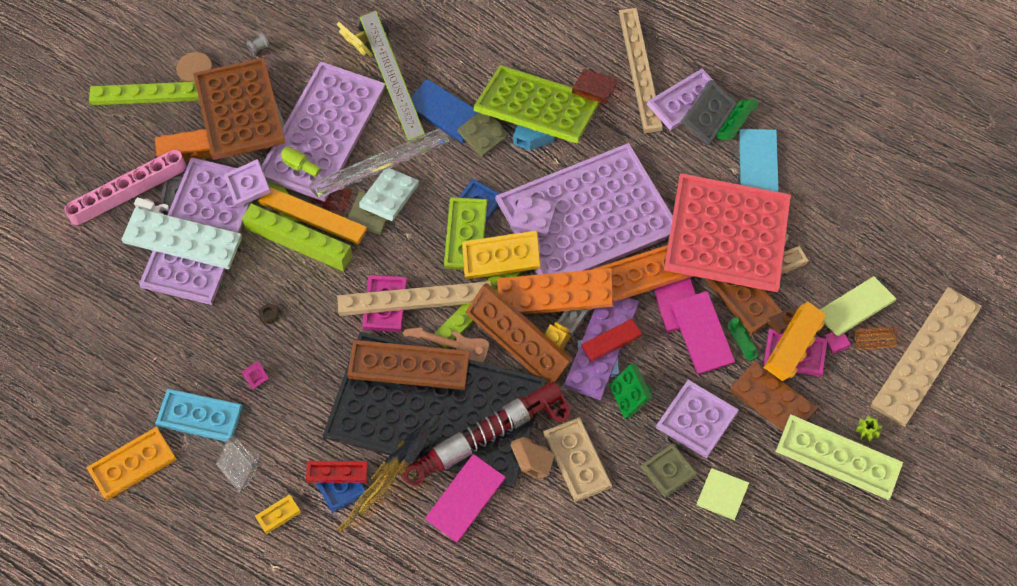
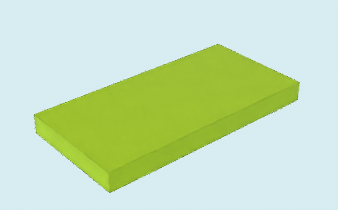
M450 197L444 269L464 270L462 242L485 238L487 199Z

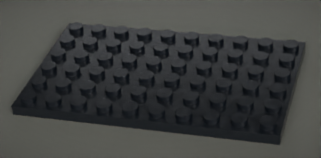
M360 332L357 338L360 341L411 345ZM469 359L465 390L348 379V363L326 424L323 438L390 456L404 444V438L422 424L424 425L435 413L440 419L430 430L431 433L424 447L414 459V461H418L420 458L423 460V456L427 457L430 449L458 432L466 436L470 433L468 427L473 432L477 429V422L480 424L486 420L485 417L490 418L495 415L494 411L497 413L502 411V407L519 397L524 398L545 386L547 379ZM537 413L533 415L530 421L516 429L513 428V431L507 430L504 432V436L498 435L494 442L488 441L485 447L478 443L477 452L472 451V455H476L506 477L501 484L502 486L513 489L515 487L520 466L512 450L511 442L521 437L530 438ZM472 455L445 471L458 474Z

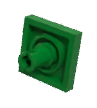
M630 364L609 385L624 419L631 418L652 398V387L648 388L651 385L645 383L637 364Z

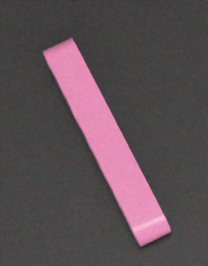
M169 151L69 202L65 206V213L72 224H83L182 173L186 169L185 160L180 151Z

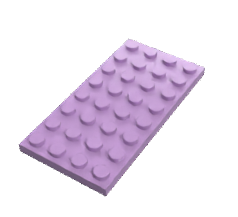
M320 61L282 129L286 143L272 146L261 166L266 180L325 202L383 95L386 84ZM285 147H291L307 155L308 161L321 167L319 175L314 178V176L303 170L298 172L284 164L281 156L282 150Z
M191 158L167 216L240 233L243 227L242 217L250 204H252V201L238 208L233 201L224 174L237 168ZM152 251L139 285L140 288L212 305L226 269Z

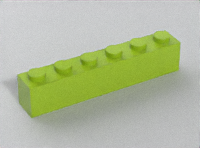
M250 204L242 217L246 230L341 271L346 269L353 257L350 245L254 204Z

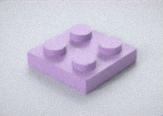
M258 159L224 174L237 208L271 193Z
M520 194L510 229L520 232L537 230L538 236L547 238L557 203Z

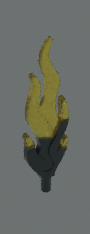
M434 413L424 425L422 424L397 446L398 450L391 454L371 478L374 483L360 496L349 517L336 531L341 532L348 527L358 513L363 516L387 491L398 473L401 475L424 447L431 433L430 430L440 419L438 415Z

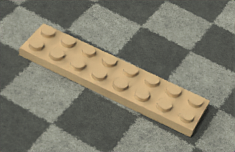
M947 287L870 407L905 427L982 306Z

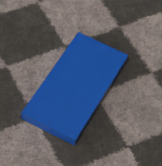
M428 79L411 96L416 112L420 117L461 143L465 141L457 130L478 113L474 111L473 107Z

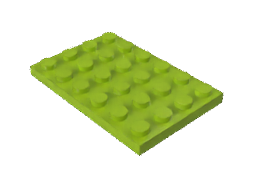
M500 65L476 101L474 111L578 144L601 102V96Z

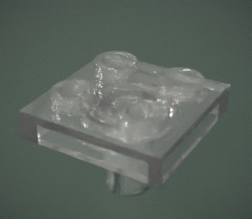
M236 436L228 438L216 465L230 480L232 485L239 492L246 490L259 465L258 461L260 459L256 451L249 453Z

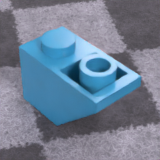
M519 125L513 134V145L527 150H533L555 141L553 136Z

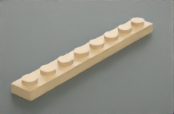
M637 8L619 10L644 133L662 131L661 120L647 105L648 101L656 95Z
M491 281L337 295L339 316L471 304L481 287L486 283L491 286Z

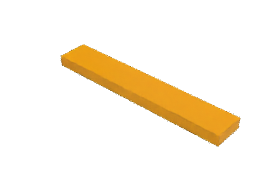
M271 187V193L260 197L258 200L259 204L357 245H359L367 231L366 226Z

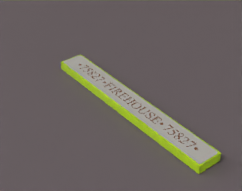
M377 11L361 16L360 20L408 142L410 143L425 137L424 129Z

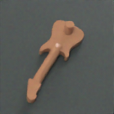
M423 328L405 329L403 331L405 337L423 338L455 348L456 350L470 351L469 359L481 363L484 362L489 348V342L486 339H469L457 332H452V335L456 337L455 341L423 331Z

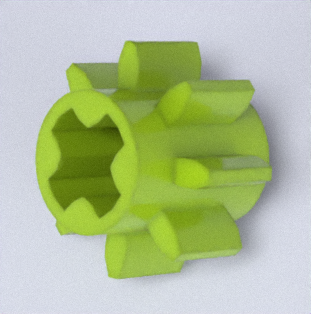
M868 415L867 419L859 420L858 424L860 426L857 427L856 432H860V439H868L871 442L873 437L879 438V431H881L882 426L878 425V418L873 419Z

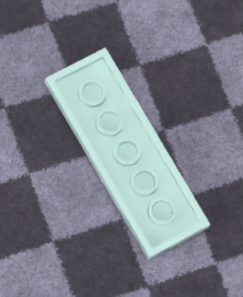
M135 208L121 240L125 244L230 269L242 235Z

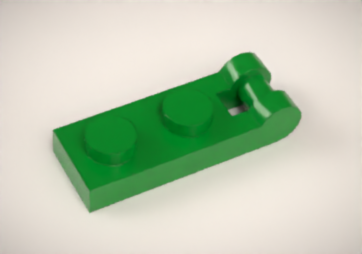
M756 99L740 100L716 134L719 140H732L737 135L740 127L746 122V118L751 111L758 108V101Z

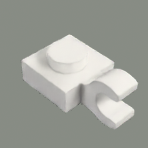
M137 197L134 202L136 208L163 214L161 213L162 211L169 212L170 210L168 205L160 204L155 206L153 201L146 198L141 199Z

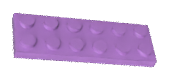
M625 298L615 301L614 307L595 308L564 383L565 389L598 400L602 399L622 347L591 362L582 349V344L630 319L633 320L639 306L638 300Z

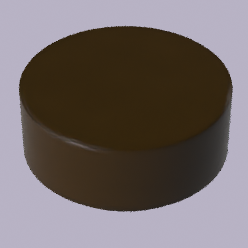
M266 304L261 307L259 316L262 322L272 324L278 320L279 312L275 305Z

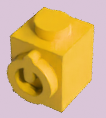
M557 322L554 325H549L545 333L562 350H564L571 337L569 334L570 329Z

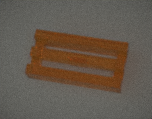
M894 327L855 329L854 331L857 350L896 347L897 345ZM885 339H890V340H891V341H884V342L860 343V341H878V340H885Z

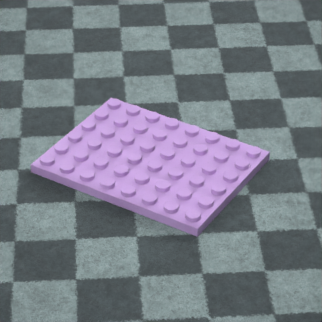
M629 143L496 196V201L509 225H511L520 194L557 203L547 238L538 236L541 268L534 269L537 275L591 270L666 240L670 235L673 215ZM513 230L514 234L523 233L520 231Z

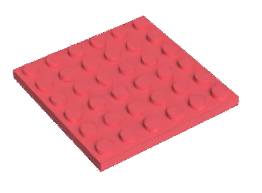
M680 173L664 270L778 292L791 194Z

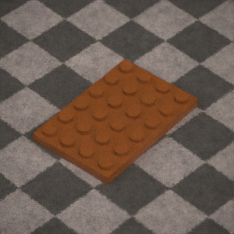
M264 57L193 73L213 160L286 143Z

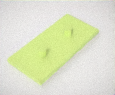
M873 276L821 308L820 311L826 314L823 320L825 325L838 337L895 302L896 298Z

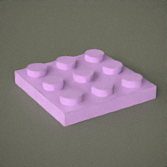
M687 380L657 423L656 428L707 459L739 410Z

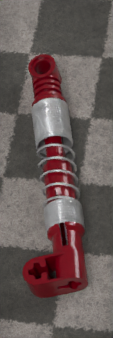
M551 381L526 397H519L502 407V411L498 413L494 411L495 415L490 418L485 417L486 420L480 424L477 422V429L473 432L468 427L470 433L466 436L458 432L430 449L427 457L423 456V460L420 458L410 465L405 464L400 472L401 478L412 486L419 485L426 478V475H431L430 472L434 474L435 471H444L472 455V451L477 452L478 443L485 447L488 441L494 442L498 435L504 436L505 431H513V428L516 429L530 421L537 412L544 409L546 415L551 420L564 422L570 416V408L558 385ZM555 403L554 405H555V407H557V408H554V407H551V406L549 407V405ZM415 469L416 476L413 479H409V472Z

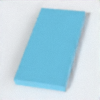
M740 129V185L779 192L777 131Z
M167 388L155 425L232 443L243 405Z

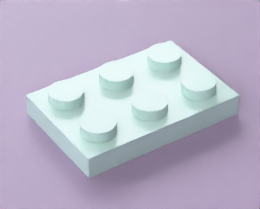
M385 167L359 202V207L393 221L418 187L419 180Z

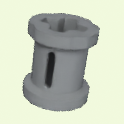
M262 33L251 42H246L248 49L254 56L265 47H270L268 40Z

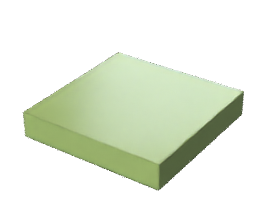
M711 468L697 506L735 520L749 482Z

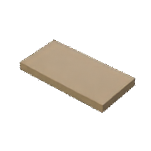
M580 417L543 431L551 452L555 454L556 463L575 503L612 488V484Z

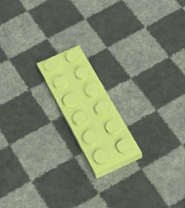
M791 414L775 451L887 500L891 498L903 462Z

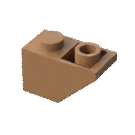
M525 437L512 441L511 447L522 472L537 479L549 475L554 453L548 451V448L531 443L532 441Z

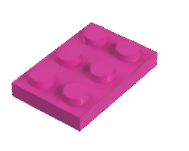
M369 275L367 293L406 289L407 277ZM404 310L366 313L363 317L362 328L363 330L401 332Z
M769 329L763 367L783 333L779 335L774 329ZM815 337L814 343L807 347L805 351L807 353L806 357L796 366L798 368L796 373L822 377L828 339Z

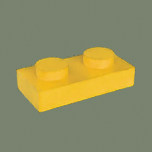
M289 494L257 514L255 518L264 532L268 534L300 514L301 511Z

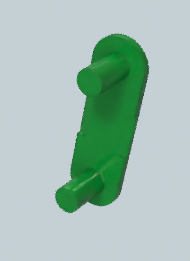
M733 318L727 325L729 332L747 360L753 361L757 359L758 350L739 319Z

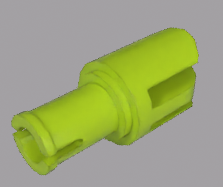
M285 147L282 150L281 156L284 164L298 172L303 170L314 176V178L319 175L321 167L308 161L307 155L291 147Z

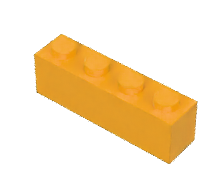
M808 301L799 306L763 368L782 381L789 377L792 378L798 370L796 366L807 355L805 352L807 347L814 343L816 339L814 335L824 326L825 322L823 320L826 314Z

